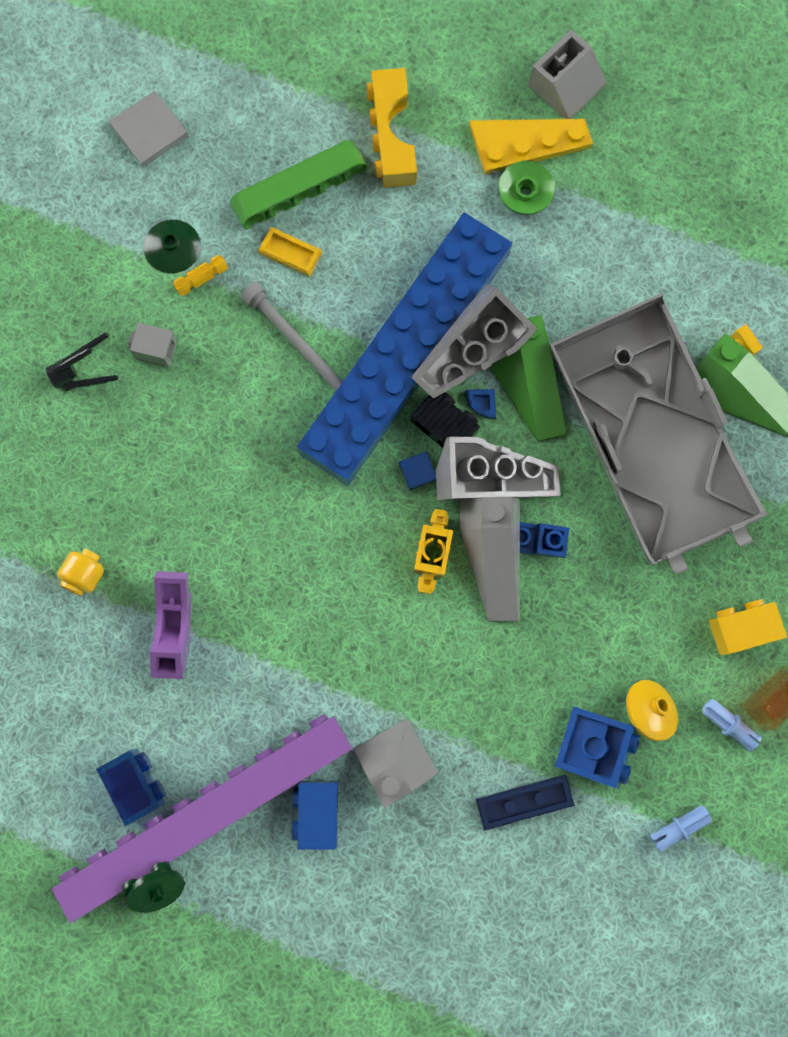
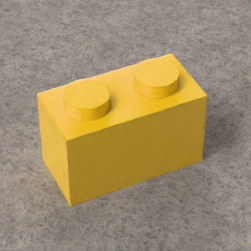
M763 599L745 603L746 610L735 612L734 607L717 611V618L708 621L719 654H732L788 638L776 602L764 604Z

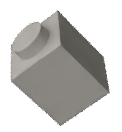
M138 323L136 331L132 332L129 337L128 347L135 359L170 367L178 340L173 331Z

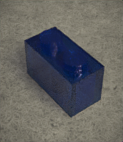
M137 748L125 752L96 769L125 827L165 805L163 800L166 797L165 789L158 779L153 780L149 769L152 768L151 762L145 752L139 753Z

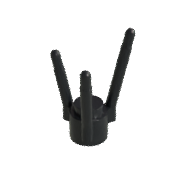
M108 333L101 334L67 357L45 367L52 385L56 389L64 386L66 391H69L76 387L118 380L117 375L78 381L73 379L78 376L73 364L91 354L92 348L109 336Z

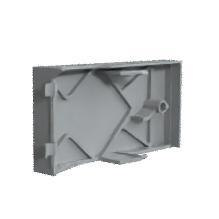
M660 293L550 344V349L555 364L648 565L668 560L673 572L677 575L689 569L682 557V553L731 532L739 547L754 542L746 526L759 521V518L768 515V513L762 506L724 434L722 427L728 422L716 395L710 387L707 378H700L663 300L664 295Z

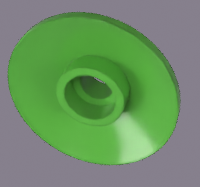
M519 161L508 166L501 174L498 183V193L501 201L509 210L520 215H534L545 210L552 202L555 194V182L551 173L541 164L533 161ZM528 189L530 195H524L520 190Z

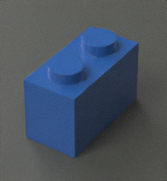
M300 781L299 788H293L292 803L293 808H298V821L292 822V841H298L297 849L336 850L338 833V781Z

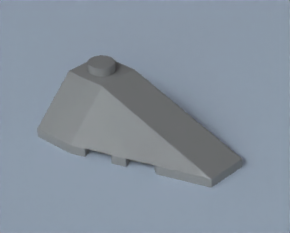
M486 285L465 308L411 378L430 396L435 398L462 383L469 376L492 366V363L517 352L534 334L537 328L497 287Z
M447 437L436 469L437 501L464 500L479 497L529 498L560 496L559 466L531 456L518 454L510 451L511 449L496 446L479 437Z
M479 497L460 500V533L488 621H520V499L514 497Z

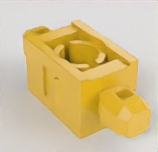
M435 509L429 523L432 526L423 524L413 571L422 574V577L418 578L417 588L419 593L431 595L437 581L434 580V577L443 578L445 575L453 530L444 529V527L448 526V511ZM434 539H438L436 546L440 548L441 556L434 559L433 564L430 565L428 564L430 558L425 554V548L432 545Z

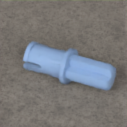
M713 699L703 706V715L720 727L723 735L731 736L749 752L759 745L754 740L760 742L761 736L745 725L738 714L733 715Z
M699 806L679 819L676 817L672 818V823L653 834L651 833L649 836L652 842L656 843L659 853H662L665 849L682 839L685 841L689 840V835L710 824L712 818L704 806Z

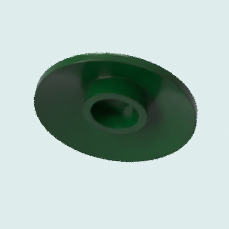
M172 219L162 221L149 230L144 240L143 249L145 257L152 267L164 273H179L190 268L196 262L200 254L201 242L198 233L191 225L181 220ZM174 239L175 243L173 245H166L167 240Z

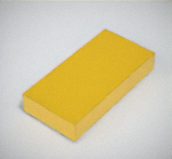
M270 227L258 249V253L310 277L322 255V250L274 227Z

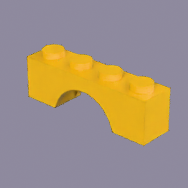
M405 68L372 70L371 83H366L368 101H373L374 108L369 109L371 127L376 126L377 134L372 135L373 152H379L380 160L375 161L376 179L382 178L383 188L416 185L417 165L415 148L413 145L399 140L389 126L394 116L408 106Z

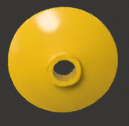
M641 680L630 687L626 697V708L634 727L640 734L652 741L669 739L675 733L678 726V712L670 694L660 684L651 680Z

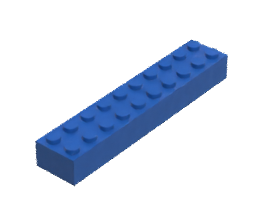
M463 212L297 446L299 455L348 487L419 386L411 378L465 308L486 285L491 283L509 257L513 242Z

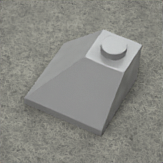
M408 718L353 749L384 808L410 794L438 774Z

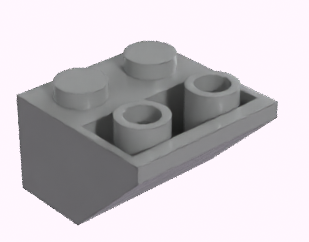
M570 30L532 66L528 87L564 119H572L606 86L607 82L592 47L574 31Z

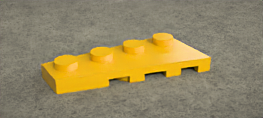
M585 119L469 121V127L484 175L505 170L511 164L519 161L538 162L590 149L593 145Z

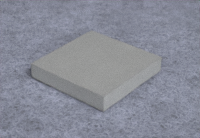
M156 91L109 121L112 129L142 167H145L189 137L186 129Z

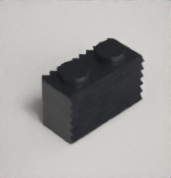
M446 392L435 398L429 395L411 415L410 421L442 448L447 437H475L480 429L479 424H477L478 419L467 410L462 412L454 405L456 403L455 400Z

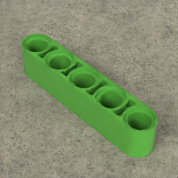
M346 140L239 191L231 198L230 204L243 228L250 229V225L258 221L262 223L277 216L275 213L283 209L287 211L301 204L303 199L308 197L312 199L326 192V188L332 185L336 187L351 180V176L357 173L363 174L367 169V165L352 140Z

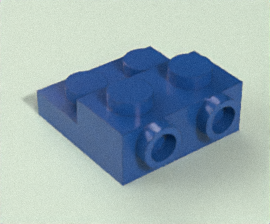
M573 707L555 767L619 789L620 784L626 785L629 780L631 766L626 764L629 754H636L641 736L636 735L637 729L634 726Z

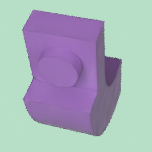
M157 571L154 577L156 625L153 643L149 651L151 678L183 679L189 653L192 618V593H189L188 573Z

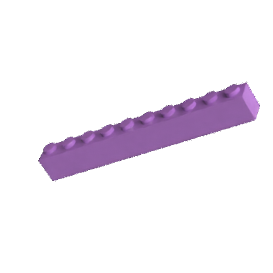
M326 714L321 715L309 723L312 729L303 735L297 730L282 739L285 746L275 752L269 747L256 755L257 763L246 768L243 763L228 772L227 774L230 778L228 781L219 785L215 780L199 790L202 796L197 800L191 802L189 797L172 807L174 814L166 819H163L161 814L144 824L146 831L135 836L132 831L117 840V849L107 853L104 848L87 860L90 865L79 871L77 866L60 875L61 883L51 889L69 923L74 922L121 893L122 885L126 881L140 879L151 873L152 867L159 862H171L352 750L353 747L335 716L328 719Z

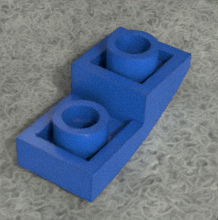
M520 522V553L566 558L569 528L544 523L536 525Z

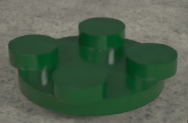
M162 861L152 867L151 873L140 879L126 881L122 885V892L131 910L138 913H149L163 909L178 899L184 890L185 881L179 872L172 870L169 862Z

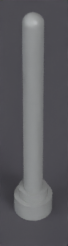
M258 282L249 285L241 295L242 300L249 307L259 308L334 390L337 391L343 381L267 301L266 290Z

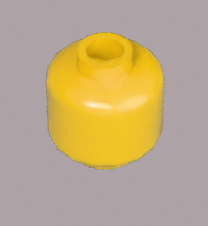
M83 549L82 553L70 552L58 570L57 577L61 580L59 585L78 596H82L83 593H92L105 571L104 567L98 563L101 557L87 549Z

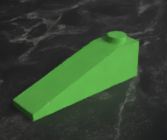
M542 315L527 318L537 330L517 352L508 357L501 358L489 367L503 386L506 394L515 404L519 414L538 442L567 435L550 344Z
M725 333L696 366L700 378H707L722 411L788 437V393L747 349Z

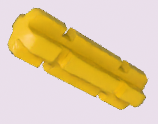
M216 255L210 259V263L204 262L187 272L185 278L181 276L174 280L173 285L177 292L184 296L191 292L190 288L193 286L196 289L213 279L215 273L219 275L226 271L228 266L221 255Z

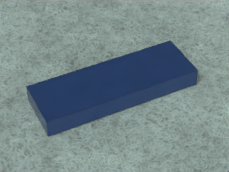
M566 774L475 798L484 831L575 806Z

